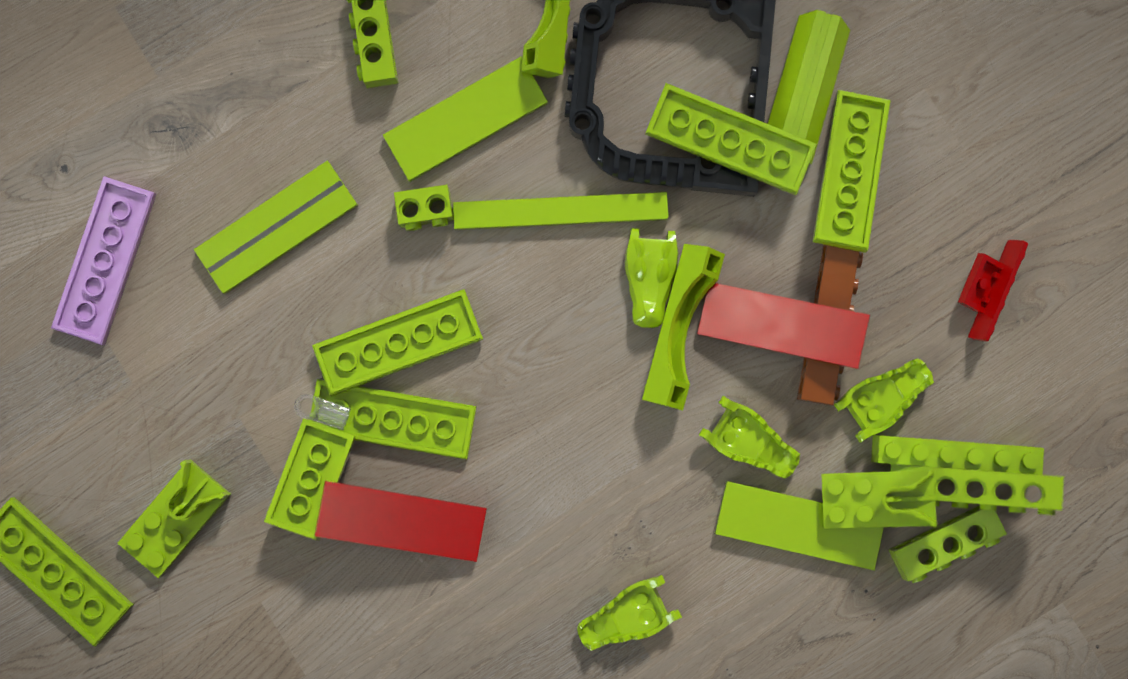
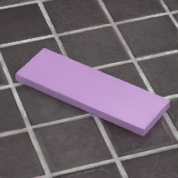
M103 176L51 329L105 345L156 193Z

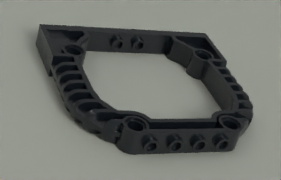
M597 0L596 2L584 5L580 12L579 23L574 22L572 38L577 39V48H571L570 65H575L574 75H568L567 91H572L571 101H566L564 117H569V130L575 138L582 140L591 160L608 175L625 182L690 188L691 191L754 197L758 193L759 180L714 163V168L706 169L701 164L702 157L700 156L690 159L637 154L620 149L603 135V114L600 108L593 103L599 42L605 40L611 34L615 14L632 4L652 2L701 7L708 9L711 18L717 22L732 20L745 33L747 38L758 39L756 67L752 66L750 73V83H754V91L749 93L747 108L752 109V118L764 122L776 0ZM725 1L728 3L729 9L720 10L716 3ZM594 14L600 18V21L596 24H591L586 18ZM584 118L588 120L590 126L585 130L578 129L575 125L578 119Z

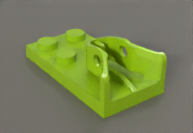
M303 418L264 522L320 541L321 537H316L314 534L324 482L339 483L356 437Z
M191 459L183 460L179 464L181 466L180 470L117 543L157 578L162 577L231 495L230 492Z
M934 470L821 474L824 529L937 527Z

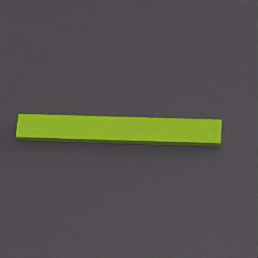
M667 192L453 202L454 229L668 220Z

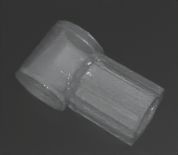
M310 394L299 396L294 403L295 412L301 418H306L342 431L345 428L351 410L349 407ZM308 398L313 400L315 404V409L311 414H305L301 409L302 402Z

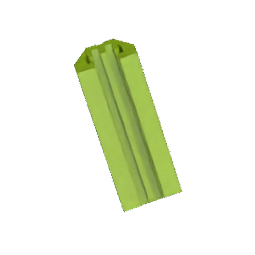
M814 10L799 15L767 124L818 144L850 33L849 27L841 16L831 15L821 10ZM814 151V153H813V156H812L811 161H810L809 164H812V162H813V158H814V155H815V151Z

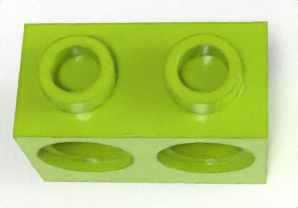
M448 185L394 192L398 225L401 228H406V231L420 230L422 225L432 224L433 227H442L448 225V221L454 220ZM435 201L445 203V208L441 213L431 212V205ZM416 205L418 213L414 217H406L404 211L407 206Z

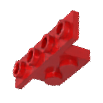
M1008 240L999 261L985 253L977 254L958 300V303L977 312L968 335L969 338L978 341H989L995 330L1000 312L1005 306V300L1010 288L1015 281L1016 273L1025 257L1028 247L1026 241Z

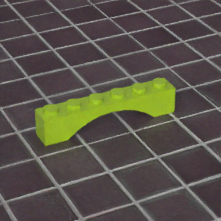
M546 0L539 26L524 45L521 72L543 78L563 75L565 46L568 39L567 25L570 14V0Z
M684 244L642 400L683 411L690 387L685 366L687 331L699 302L719 279L725 256L724 253L706 246Z
M873 435L871 462L1043 475L1044 448Z

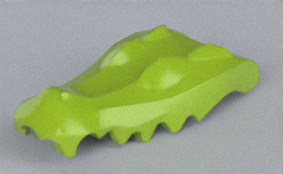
M631 228L625 256V271L633 301V323L642 328H656L663 323L665 304L677 272L678 248L676 231H668L666 235L667 240L639 238V229Z
M918 358L913 359L897 369L859 382L850 388L834 406L837 411L848 408L862 429L855 435L858 442L861 443L867 438L894 425L902 417L903 412L916 400L917 395L934 383L932 372L928 369L925 362Z
M722 396L718 403L726 408L724 414L712 433L702 428L699 436L705 439L718 452L732 460L766 469L781 478L791 476L799 464L800 453L783 442L782 438L768 426L767 422L758 413Z
M663 575L641 580L626 587L595 614L579 622L577 631L582 644L592 651L609 643L615 644L631 639L640 640L648 638L660 632L672 622L682 618L678 609L667 612L656 587L666 583Z

